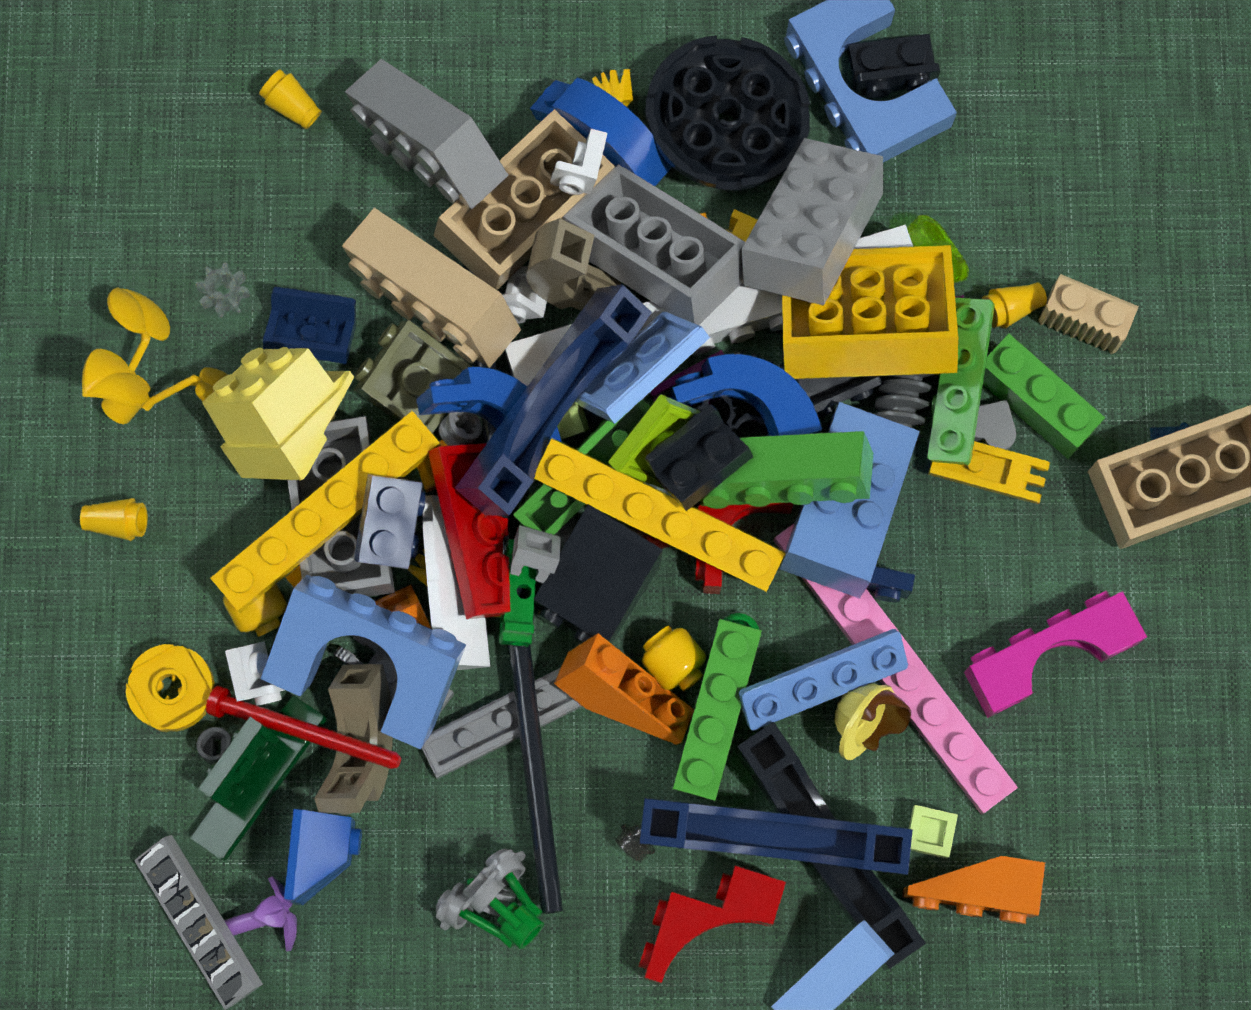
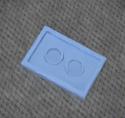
M664 311L640 331L630 345L591 381L578 396L576 402L579 406L615 424L710 337L702 326Z

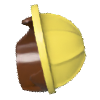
M870 683L842 695L841 700L837 703L835 712V724L842 736L839 746L841 757L846 760H853L866 749L876 751L881 737L889 734H900L907 728L911 719V709L894 693L891 686Z

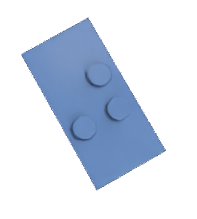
M839 402L829 421L826 433L865 432L874 453L870 499H855L850 503H839L833 500L812 501L810 504L801 505L785 550L786 554L779 569L860 599L871 582L920 431Z

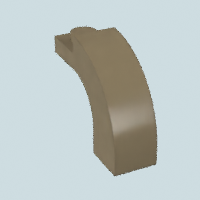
M561 218L544 224L537 230L526 280L530 288L548 303L560 309L571 306L582 311L597 288L621 285V281L588 264L594 234Z
M383 664L342 665L328 688L336 716L337 733L392 751L393 737L381 732L391 706L390 690ZM336 751L333 766L314 798L318 812L338 813L341 815L360 813L366 801L379 800L386 783L389 768Z

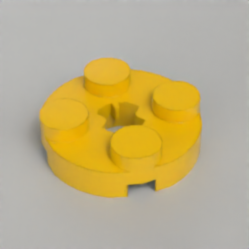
M162 644L148 649L135 660L130 669L132 672L128 678V684L126 683V698L132 712L143 723L160 732H177L195 725L206 715L207 700L214 689V677L210 667L198 653L183 646ZM172 676L173 682H175L176 678H179L182 686L178 689L179 695L174 699H170V696L167 695L163 699L159 693L164 688L162 681Z

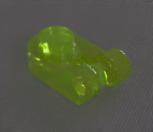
M927 215L917 216L907 226L913 247L951 245L954 283L966 280L969 273L967 262L943 227Z

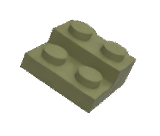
M410 320L402 321L398 326L391 323L377 342L383 348L373 361L369 357L366 358L356 371L354 378L359 383L354 391L387 415L392 414L399 420L413 411L433 434L446 413L419 415L416 399L429 388L430 383L443 379H454L467 367L472 366Z

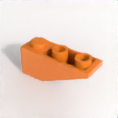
M599 633L568 652L554 682L557 687L587 710L676 745L682 742L694 713L692 707L672 691L664 690L653 676Z
M999 856L909 885L903 889L902 897L913 899L912 907L939 910V903L956 906V914L982 917L983 910L1000 913V921L1026 924V917L1033 918L1039 916L1045 862Z

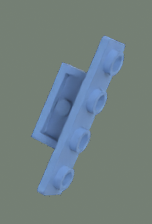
M891 629L741 689L739 697L747 725L751 730L759 729L772 722L779 721L851 692L858 687L868 685L907 669L908 662L901 634L896 629Z

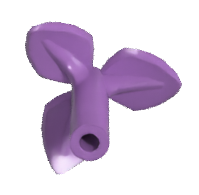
M271 876L268 880L275 896L273 895L263 900L252 912L224 921L233 936L263 926L282 927L286 951H291L297 933V917L289 911L292 903L284 899L285 887L276 878Z

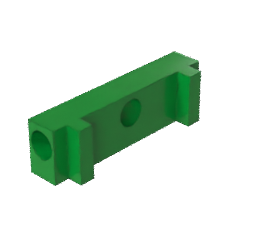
M509 539L505 544V555L509 558L510 612L501 615L499 644L528 647L532 644V635L534 634L533 612L536 569L523 566L519 576L511 574L514 540ZM517 588L525 589L528 593V598H520L517 595Z

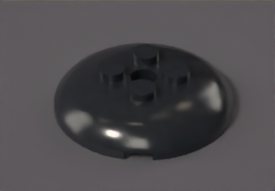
M717 35L699 38L684 44L661 63L648 89L645 108L648 129L653 134L658 151L680 174L707 187L721 190H743L774 180L787 170L803 139L808 138L810 130V101L800 76L780 54L764 44L748 38L741 37L739 41L717 39ZM718 114H729L734 118V121H725L723 119L720 121Z

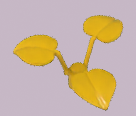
M117 287L107 297L109 311L114 319L123 327L134 333H140L141 342L129 366L114 352L106 349L93 350L87 357L83 367L82 396L103 398L101 407L105 414L119 424H128L141 408L149 411L156 403L188 386H196L195 393L203 402L214 392V384L228 374L215 368L205 367L200 371L199 377L192 375L149 397V384L142 377L136 375L135 370L150 342V336L160 341L168 338L170 334L169 321L159 306L146 296L132 290Z

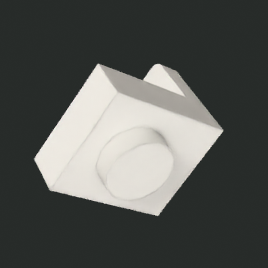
M528 266L521 267L508 279L506 291L503 294L518 324L524 323L525 319L543 318L547 303L528 285L526 280Z

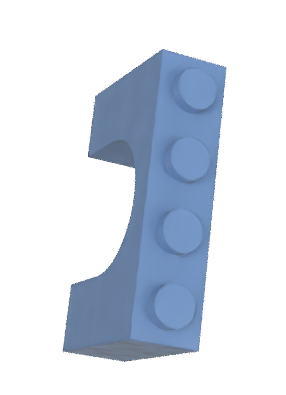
M826 0L789 19L784 40L791 56L794 59L800 58L806 68L804 74L811 90L814 93L820 92L826 102L824 108L829 121L834 127L840 126L847 138L845 140L846 148L883 156V162L951 128L957 112L937 78L896 99L873 101L853 92L841 76L839 59L848 49L849 44H856L891 26L895 8L890 0Z
M306 575L292 591L261 680L301 697L314 681L327 643L330 640L346 635L367 638L387 652L394 663L397 673L396 693L381 732L421 750L432 734L467 644L457 641L456 637L446 630H432L416 623L415 618L401 611L391 612L377 606L376 602L366 595L350 594L336 588V585L327 578Z

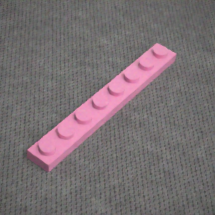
M794 524L774 538V542L779 549L786 550ZM802 578L852 645L891 629L897 630L867 589L859 599ZM901 635L908 667L879 681L882 685L891 686L894 693L910 707V722L982 815L1018 787Z

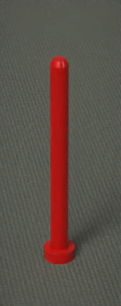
M216 686L208 697L206 704L208 715L221 718L226 713L246 721L249 717H252L267 728L389 769L398 768L401 763V757L397 752L245 701L237 702L236 698L231 697V691L227 688Z

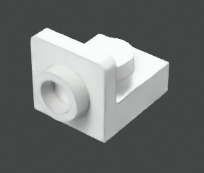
M591 129L586 143L578 141L572 164L562 161L556 162L550 183L559 186L560 190L568 194L580 195L586 193L590 195L597 180L607 133Z
M265 641L225 651L237 702L254 698L256 706L282 700L280 691H284V689L261 680L269 657Z

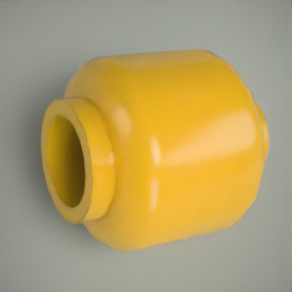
M277 583L242 613L235 609L225 595L223 597V604L237 630L240 632L255 630L258 637L279 627L281 623L278 617L287 608V602Z
M667 626L643 645L646 651L642 658L643 666L664 690H672L680 686L684 692L704 676L699 669L706 661V654L686 629L676 628L673 630L670 626Z

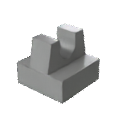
M519 525L514 538L511 574L519 576L523 566H528L536 569L535 581L544 583L550 573H555L559 563L561 537Z

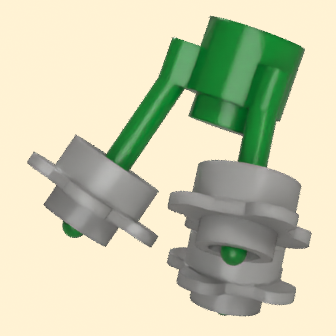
M501 849L486 860V868L475 878L467 880L468 886L465 889V885L459 882L453 887L452 891L446 890L436 905V919L441 921L440 928L447 930L452 926L455 929H460L469 921L499 938L508 948L516 945L521 950L530 944L542 930L544 923L538 918L543 911L531 901L518 881L525 872V867L522 864L526 857L523 851L514 853L511 849ZM510 886L522 906L513 902L506 907L496 896L502 888ZM488 905L491 906L500 915L497 923L502 927L500 928L473 913V910L480 914Z

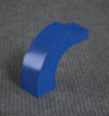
M577 77L571 85L555 80L530 107L534 117L539 121H542L555 109L586 139L591 129L606 132L607 138L603 155L615 167L619 164L653 186H656L672 168L658 151L653 134L644 123L612 95L586 80Z
M726 354L709 357L701 366L704 374L703 378L700 377L699 372L680 377L675 380L676 386L672 387L667 394V397L687 406L723 396L743 400L754 407L761 415L769 436L818 434L822 430L815 408L801 385L780 367L753 356Z
M467 367L454 379H443L430 383L429 388L416 400L419 415L468 412L483 417L497 429L527 386L518 379L498 370L483 367ZM556 427L551 437L562 442L558 427ZM549 439V441H548V443H547V445H546V447H545V449H544V451H543V453H542V456H543V454H544V452H545V450H546V448H547V446H548V444H549V442H550V439Z

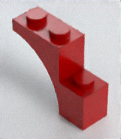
M735 866L731 875L725 873L722 875L716 894V899L723 901L721 908L671 892L668 901L660 899L652 925L659 926L660 929L655 944L646 941L638 966L646 969L644 979L661 984L671 961L677 953L692 939L710 929L733 923H753L771 927L774 923L786 882Z

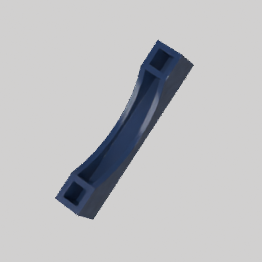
M624 285L597 288L455 487L459 493L483 514L509 516L533 483L542 453L565 413L591 381L630 345L652 314Z
M644 798L640 843L908 874L913 829Z

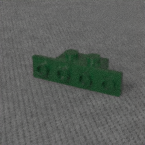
M294 695L280 712L281 714L322 727L326 722L324 715ZM249 717L244 726L240 727L233 734L230 745L218 762L214 763L207 770L204 781L198 788L216 801V803L191 836V839L222 861L227 860L311 742L270 728L267 729L261 723Z

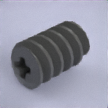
M936 374L882 376L885 381H882V384L878 386V392L882 397L875 400V409L878 413L874 415L910 428L912 426L925 425L926 419L915 414L916 410L929 408V402L919 398V394L932 393L933 387L922 382V379L935 377Z

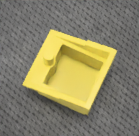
M256 348L248 352L241 359L242 365L234 373L221 378L214 384V392L202 403L225 440V443L220 446L241 478L303 480L308 475L327 440L324 432L328 424L336 417L335 412L354 376L351 371H325L308 348Z

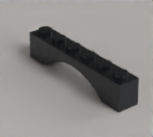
M774 722L737 746L735 750L736 755L776 813L835 819L808 776L800 759ZM810 862L853 927L855 928L865 920L893 951L894 955L881 966L883 971L892 968L926 944L901 906L891 896L872 870Z

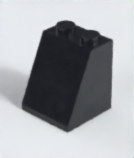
M588 504L560 552V560L555 573H550L534 597V607L539 609L537 616L557 629L561 624L576 632L573 638L580 644L597 633L612 644L660 568L663 549Z

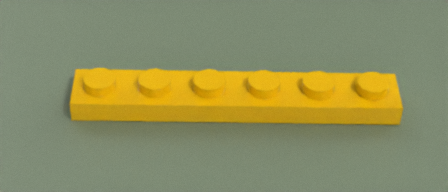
M411 411L210 579L235 609L242 613L303 560L362 513L368 474L403 479L429 457L428 451L441 446L440 442L417 415Z
M552 437L537 466L534 479L587 505L589 504L599 511L766 592L786 554L785 551L693 506L685 511L672 496L636 478L620 473L613 467Z

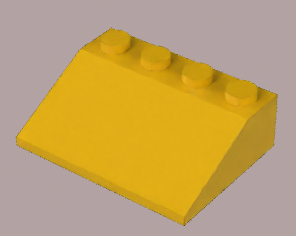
M951 245L853 249L824 306L782 295L784 371L794 379L957 373L958 326Z

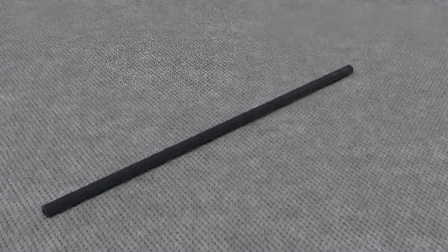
M463 264V268H465L466 270H468L469 272H471V271ZM478 360L474 361L475 367L488 368ZM496 362L493 363L490 369L496 370ZM481 417L485 444L497 429L489 421ZM514 510L509 516H502L508 518V535L503 538L504 555L506 542L509 539L514 540L516 535ZM517 588V595L522 599H525L524 589ZM509 645L540 908L543 911L541 914L558 913L563 911L531 646Z

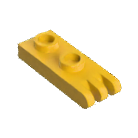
M974 441L972 459L969 465L931 462L928 475L1040 504L1042 495L1026 490V486L1028 484L1044 488L1046 479L1030 474L1031 468L1038 471H1048L1050 462Z

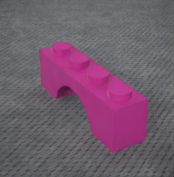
M1104 591L1086 600L1084 603L1087 609L1075 615H1072L1070 609L1065 610L1046 620L1049 627L1034 634L1032 628H1028L1008 639L1011 646L999 652H996L992 646L972 656L973 665L969 666L964 674L987 718L1026 700L1032 694L1033 668L1040 655L1047 650L1062 646L1076 647L1090 653L1097 660L1103 662L1138 645L1146 639L1147 636L1123 591L1110 597L1108 591Z

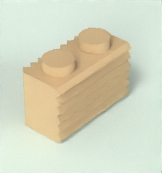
M1060 274L1050 291L1047 303L1040 315L1039 323L1040 325L1047 324L1048 329L1054 327L1056 332L1062 330L1064 335L1070 333L1071 338L1077 336L1079 342L1085 340L1087 345L1093 343L1095 348L1101 346L1102 351L1108 349L1110 354H1113L1126 339L1139 306Z

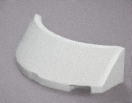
M435 495L425 496L423 537L432 629L446 630L452 633L457 641L467 644L457 670L490 667L485 618L466 620L439 497Z

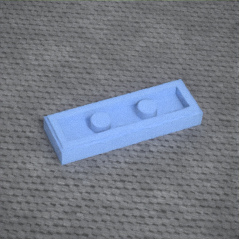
M863 920L771 1007L774 1010H835L888 961L894 953L869 924Z

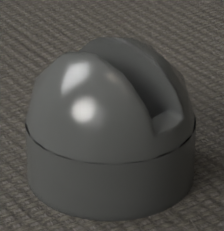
M209 728L202 732L197 740L198 753L204 761L214 764L218 762L230 745L231 737L222 728ZM216 739H221V754L216 755Z

